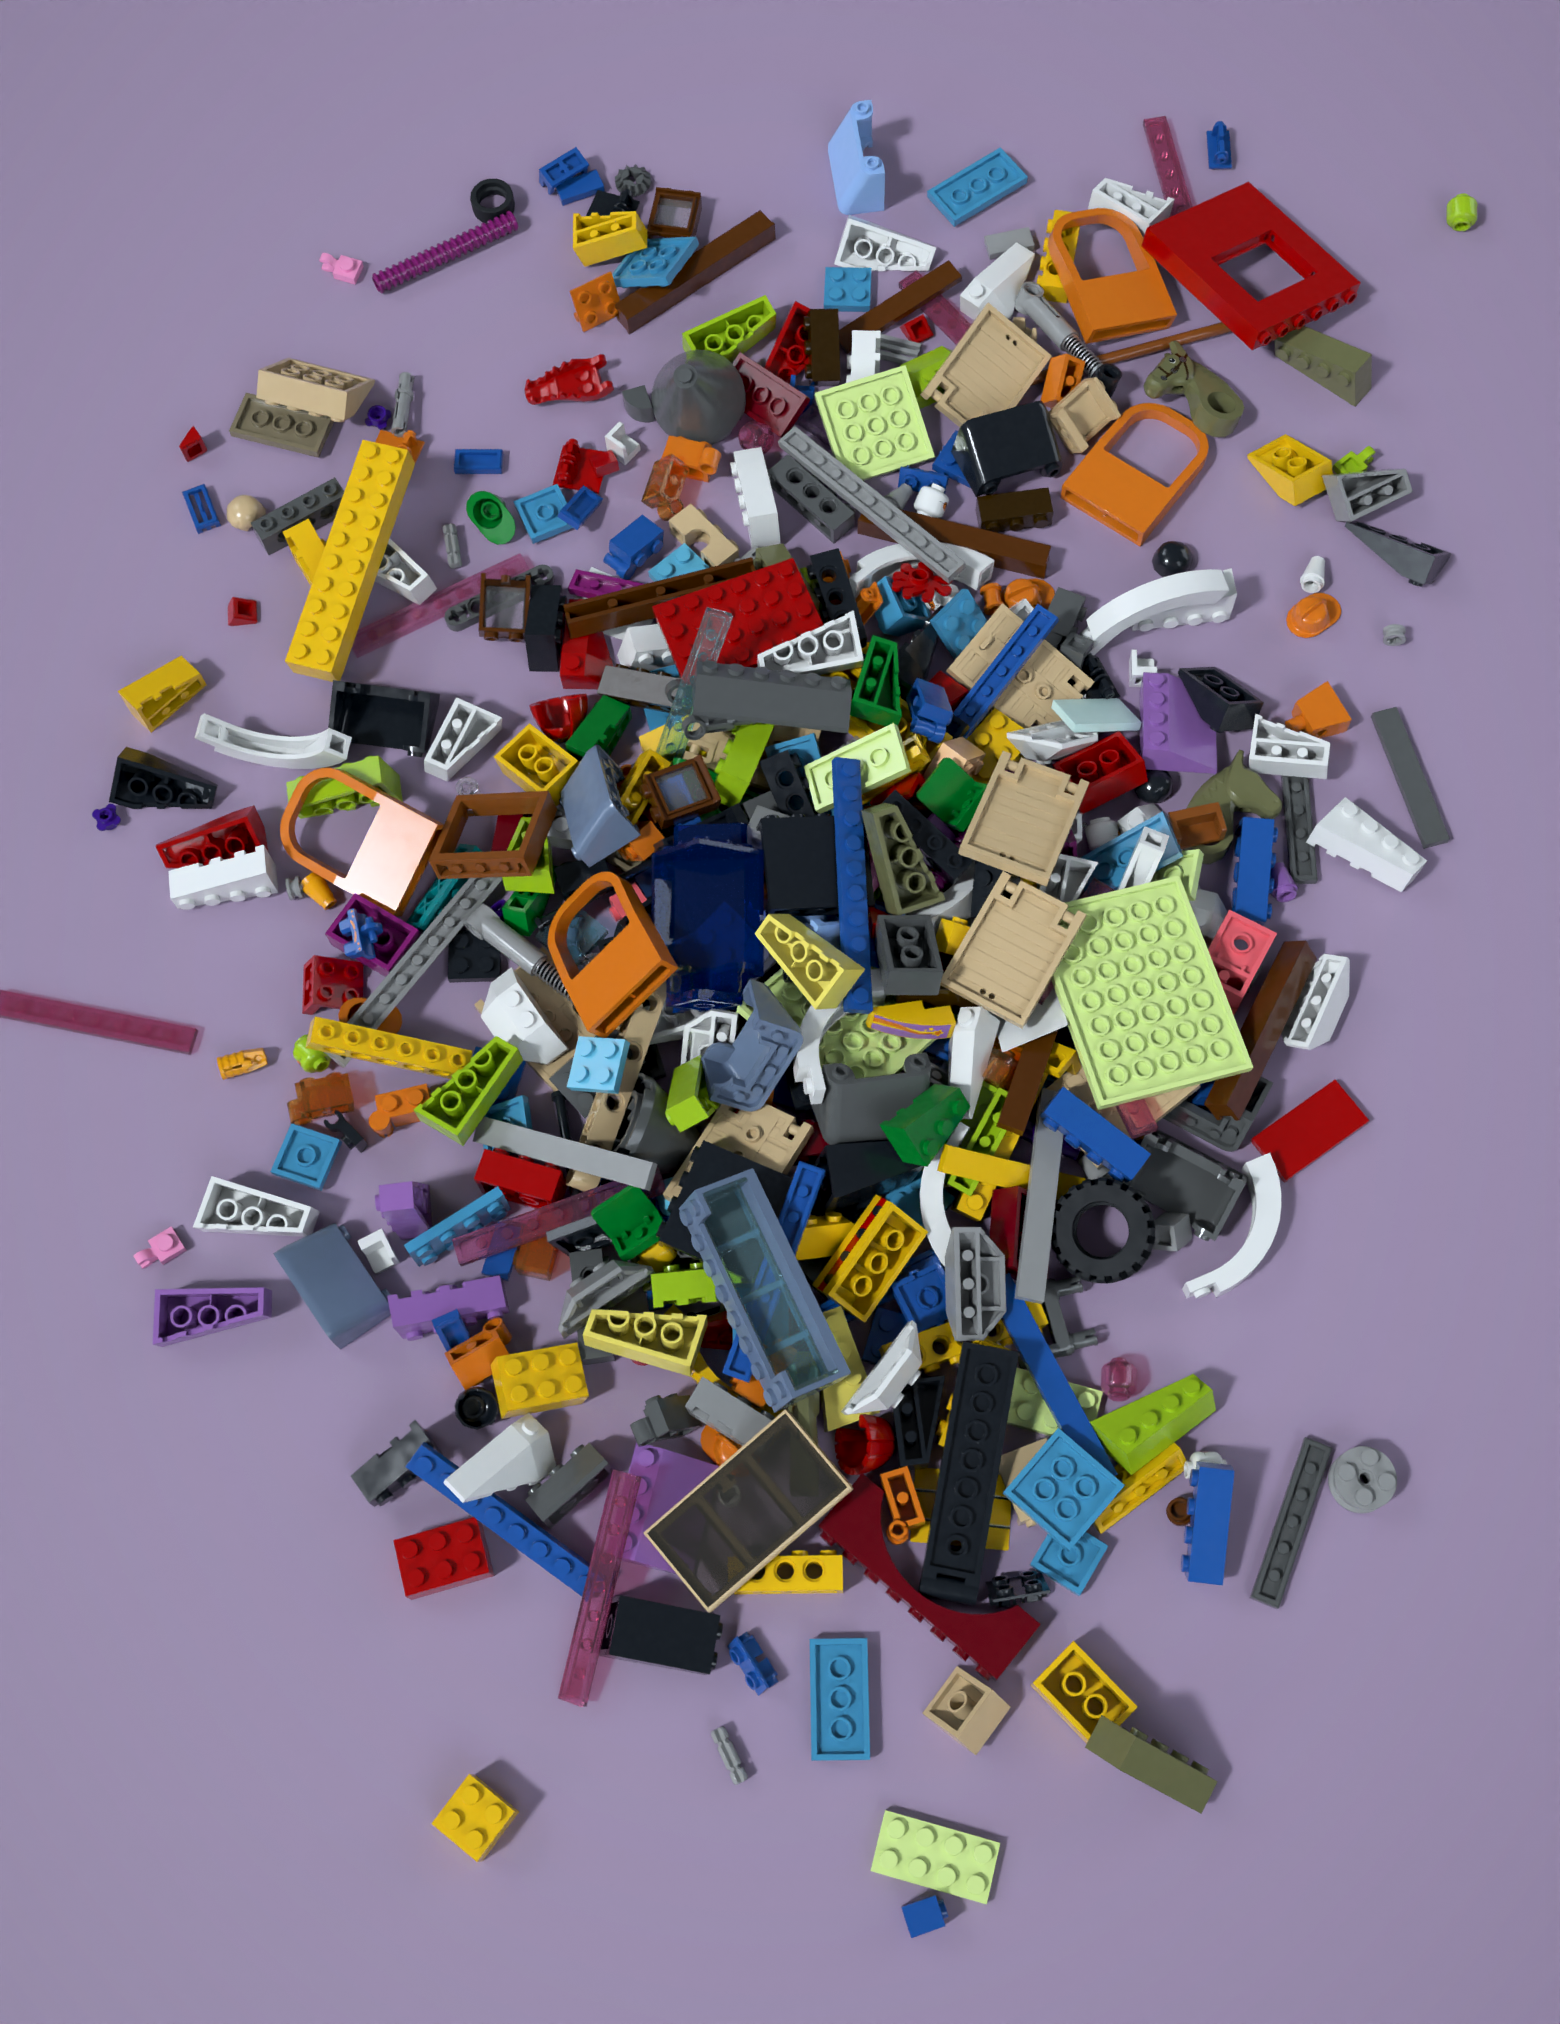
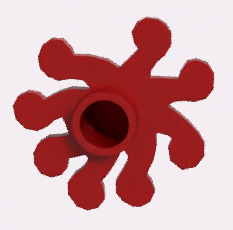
M922 562L918 563L917 568H912L909 563H903L900 571L894 572L892 576L894 581L891 586L892 590L899 592L903 589L902 597L907 600L922 595V601L930 603L934 599L935 591L942 596H949L952 592V588L948 586L952 581L947 583L940 576H934L931 569Z

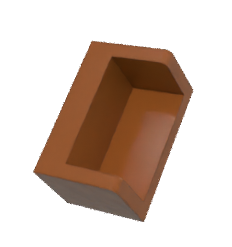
M1219 802L1168 812L1167 815L1180 849L1221 841L1224 839L1227 831Z

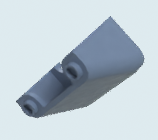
M599 745L593 746L586 752L560 792L561 798L559 799L565 811L573 844L571 851L578 861L582 860L588 867L593 866L641 835L639 827L636 824L633 825L626 818L630 813L622 804L618 792L617 783L625 779L623 770Z
M750 979L742 994L744 1002L753 1007L754 1011L732 1045L723 1042L710 1045L702 1056L701 1061L709 1100L752 1112L760 1109L765 1104L802 1046L803 1035L799 1026L767 985Z
M333 1223L282 1247L273 1254L326 1335L341 1350L391 1315L387 1298L390 1293L386 1288L381 1291L350 1246L348 1240L352 1237L345 1226L342 1224L338 1227L336 1223Z

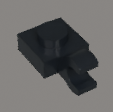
M335 1110L334 1113L339 1118L338 1122L330 1124L325 1119V1126L331 1132H342L343 1136L340 1139L350 1150L355 1147L362 1153L369 1145L345 1120L343 1114Z

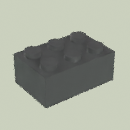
M878 915L873 939L884 995H938L943 968L931 915Z

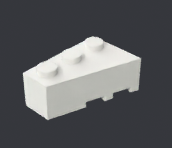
M1104 178L1092 190L1088 210L1107 208L1126 215L1136 224L1143 238L1147 227L1170 217L1175 199L1170 197L1167 200L1153 196L1154 192L1147 191L1144 194L1132 190L1133 186Z
M852 330V355H847V369H851V375H847L846 383L880 373L881 331Z

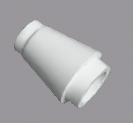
M1320 556L1311 558L1300 578L1301 587L1304 591L1317 593L1323 588L1325 584L1324 558Z

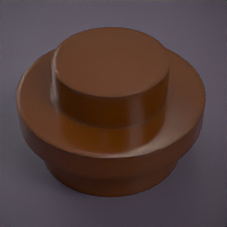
M1183 1497L1171 1500L1166 1509L1168 1519L1176 1526L1190 1524L1191 1515H1187L1188 1499Z

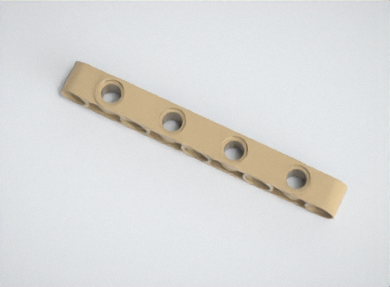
M672 975L647 998L650 1002L649 1010H646L643 1004H641L622 1022L616 1039H625L630 1043L629 1048L632 1050L631 1060L626 1059L619 1094L596 1093L579 1143L609 1151L612 1150L670 988ZM608 1096L612 1097L615 1103L612 1110L608 1108L606 1103ZM569 1169L565 1183L588 1194H593L598 1187L601 1177Z

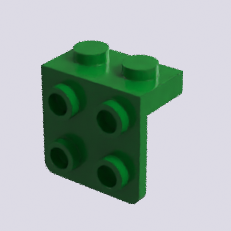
M945 757L918 790L916 798L950 829L964 832V830L968 829L988 784L976 782L951 758Z
M629 1185L591 1211L593 1219L612 1240L619 1257L624 1262H628L660 1239L656 1234L664 1219L660 1211L641 1188Z

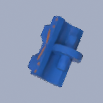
M355 908L348 910V917L339 922L342 935L346 937L352 935L353 941L343 946L345 955L351 959L364 957L371 960L375 958L373 943L378 942L377 935L383 932L382 924L374 922L373 917L357 913Z

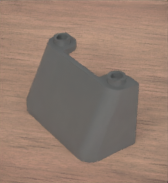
M927 1053L909 1055L903 1065L905 1073L858 1079L855 1078L852 1069L845 1064H824L822 1074L826 1091L822 1104H812V1108L825 1142L829 1145L888 1141L889 1139L879 1124L884 1120L889 1121L894 1118L899 1109L909 1107L913 1104V1099L930 1088L931 1063Z
M1260 1077L1239 1121H1235L1232 1116H1223L1222 1120H1217L1208 1107H1197L1190 1103L1188 1098L1164 1116L1163 1119L1224 1151H1236L1252 1125L1273 1082Z
M1151 1127L1140 1144L1151 1155L1131 1181L1127 1183L1125 1181L1122 1182L1136 1190L1144 1200L1167 1212L1189 1214L1190 1224L1195 1229L1194 1234L1205 1241H1209V1239L1216 1241L1247 1182V1176L1178 1139Z

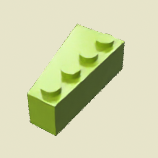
M368 756L364 760L344 763L340 767L334 768L344 770L403 802L400 775L379 756ZM304 776L286 782L288 802L297 784ZM329 778L318 782L310 790L298 817L303 819L333 814V809L336 808L346 811L356 810V805L370 804L371 807L380 806V804L338 780Z
M497 1036L477 1052L463 1069H458L444 1086L438 1087L431 1093V1097L426 1102L420 1103L413 1109L421 1122L462 1146L465 1145L523 1061L517 1047Z
M702 1054L676 1067L673 1071L665 1115L672 1126L676 1125L680 1132L710 1117L721 1104L709 1100L701 1061Z
M703 1262L690 1263V1269H680L679 1264L663 1266V1271L651 1274L654 1308L664 1307V1305L675 1303L678 1306L697 1303V1301L705 1303L719 1301L715 1294V1285L711 1277H708L704 1271ZM760 1262L751 1284H755L762 1262ZM727 1272L732 1285L733 1283H745L740 1281L741 1277Z

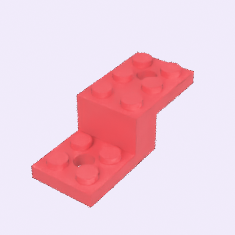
M1229 910L1208 951L1232 1013L1235 1015L1277 933ZM1238 939L1244 940L1248 944V948L1239 950L1235 947L1234 941Z

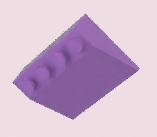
M1143 672L1140 688V721L1142 722L1140 727V756L1145 761L1146 769L1216 774V732L1210 729V725L1201 719L1182 680L1171 674Z
M636 1442L607 1555L612 1559L676 1574L643 1532L719 1466L651 1445L638 1447ZM715 1486L704 1495L710 1504ZM695 1504L661 1532L693 1572L707 1521Z

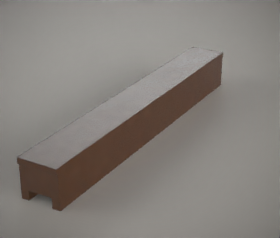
M761 210L754 213L694 252L670 285L665 287H641L615 304V308L619 312V315L616 316L617 320L630 335L776 239L775 223L771 222Z
M899 509L939 542L969 548L995 560L993 567L1045 579L1050 557V545ZM861 513L860 518H858V534L899 544Z
M750 557L564 604L565 620L570 639L655 618L652 609L654 605L756 571L753 558Z
M1306 940L1284 941L1240 1030L1253 1064V1069L1249 1072L1215 1080L1204 1103L1217 1120H1222L1223 1116H1232L1235 1121H1239L1317 960Z

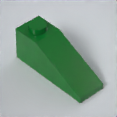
M553 866V878H554V883H555L556 878H557V877H556V874H555L554 868L559 867V866ZM514 891L502 907L505 923L520 935L530 937L537 927L533 919L536 917L540 919L543 916L551 893Z

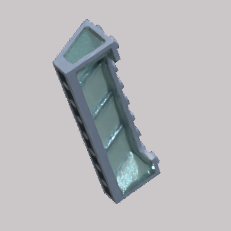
M754 1169L746 1170L694 1190L679 1208L681 1222L689 1229L692 1236V1245L703 1259L704 1271L708 1277H711L715 1285V1294L718 1300L725 1306L728 1322L732 1328H735L739 1336L740 1348L744 1354H747L752 1364V1374L756 1380L760 1381L764 1390L763 1396L768 1406L772 1407L774 1413L842 1381L850 1375L851 1371Z

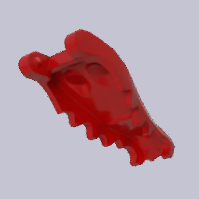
M599 354L588 359H571L570 362H562L559 368L553 366L551 371L545 372L544 377H539L535 381L527 379L524 390L527 401L532 405L547 401L564 400L587 402L598 400L610 394L614 390L612 381L602 383L599 369L607 364L605 355Z

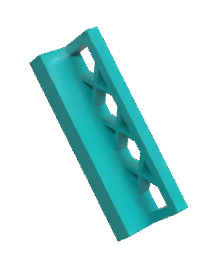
M460 843L454 853L483 851L476 845ZM436 878L406 923L424 933L469 878Z

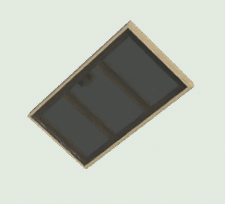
M786 1408L643 1533L705 1610L711 1613L854 1488Z

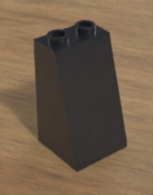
M890 1141L826 1145L813 1164L826 1170L818 1192L821 1214L823 1216L826 1212L840 1211L871 1199L875 1195L879 1196L910 1184L924 1166L902 1162Z
M622 1595L609 1598L598 1656L701 1675H710L711 1669L714 1670L717 1663L718 1654L714 1650L716 1640H720L723 1624L719 1622L721 1615Z

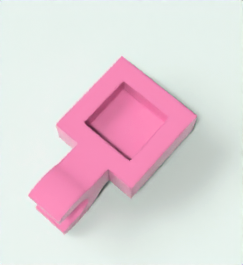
M322 253L319 259L323 263L321 269L333 272L334 279L354 285L364 267L361 260L343 255L337 260L328 253Z
M171 1226L148 1240L151 1248L143 1249L133 1256L138 1265L144 1269L158 1259L164 1265L187 1250Z

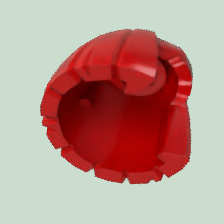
M587 694L566 695L561 698L555 697L532 703L529 707L537 725L548 738L554 742H567L586 718L588 698Z
M860 1414L859 1426L860 1428H865L864 1431L845 1428L836 1429V1459H839L838 1465L846 1474L860 1475L881 1467L891 1458L896 1446V1439L892 1426L885 1419L878 1416Z

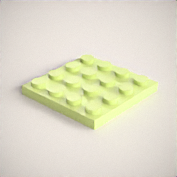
M906 365L814 394L834 458L863 481L900 470L901 466H912L934 459V452Z

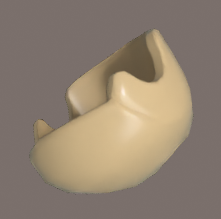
M239 495L227 506V520L234 528L243 531H249V528L252 527L251 522L266 515L264 506L255 497L249 495Z

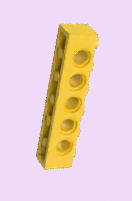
M316 1016L310 1022L305 1047L451 1079L458 1069H463L471 1061L472 1050Z
M1025 1301L1041 1333H1043L1042 1328L1048 1324V1320L1042 1305ZM1001 1319L995 1326L996 1336H987L985 1338L997 1344L1001 1343V1346L1004 1347L1013 1344ZM949 1322L918 1333L922 1360L919 1371L924 1370V1373L928 1374L940 1369L939 1364L947 1361L951 1365L959 1363L962 1344L954 1340ZM893 1342L884 1344L880 1347L879 1351L881 1357L884 1355V1353L887 1351V1349ZM933 1342H941L945 1347V1354L939 1355L935 1353L932 1348Z

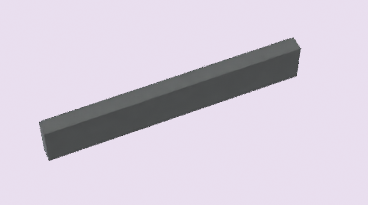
M1397 707L1373 712L1371 719L1423 849L1448 843L1450 840Z
M1281 775L1289 873L1296 884H1316L1318 878L1315 846L1306 843L1313 831L1309 781L1306 777Z
M1307 1437L1303 1439L1250 1599L1279 1609L1332 1447Z

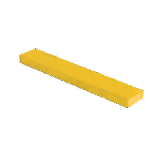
M944 1144L937 1171L1006 1188L1020 1186L1028 1190L1030 1164ZM1059 1172L1056 1200L1064 1196L1072 1186L1085 1181V1178Z

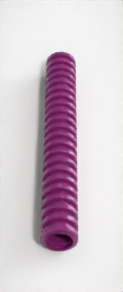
M507 211L506 215L500 214V218L494 217V220H488L487 224L483 222L480 227L478 225L475 226L474 230L470 228L467 233L465 231L462 232L461 236L457 234L456 238L451 237L448 242L444 240L442 245L438 243L435 248L431 246L429 251L425 249L424 253L418 252L416 257L412 255L411 259L405 258L403 263L399 261L398 265L393 264L392 268L386 267L385 271L380 270L379 274L373 273L372 280L378 292L382 294L385 289L389 291L392 286L394 288L397 287L398 283L402 285L404 280L408 282L411 277L415 279L417 274L421 276L424 271L426 273L429 272L430 268L434 270L435 266L438 265L440 267L443 262L447 264L448 260L453 261L456 256L460 258L461 254L466 255L467 251L473 252L475 247L479 249L480 245L485 246L486 242L492 243L493 239L498 240L499 236L505 237L506 233L511 234L512 230L518 231V222L511 211Z

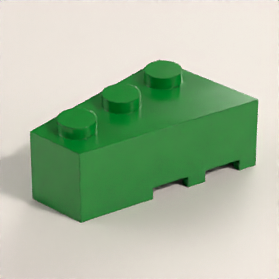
M872 635L851 701V716L885 727L892 723L897 726L899 725L902 712L900 709L899 665L896 642Z
M934 1084L913 1099V1104L909 1107L899 1109L894 1118L889 1121L884 1120L879 1125L902 1162L928 1167L971 1106L960 1088Z

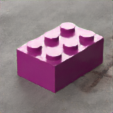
M354 893L325 935L332 946L344 952V944L353 941L352 935L349 937L342 935L339 927V922L348 917L347 911L355 908L357 913L373 917L374 922L381 923L383 926V932L377 935L378 942L373 943L376 957L371 960L364 957L355 959L386 977L421 934L415 927Z

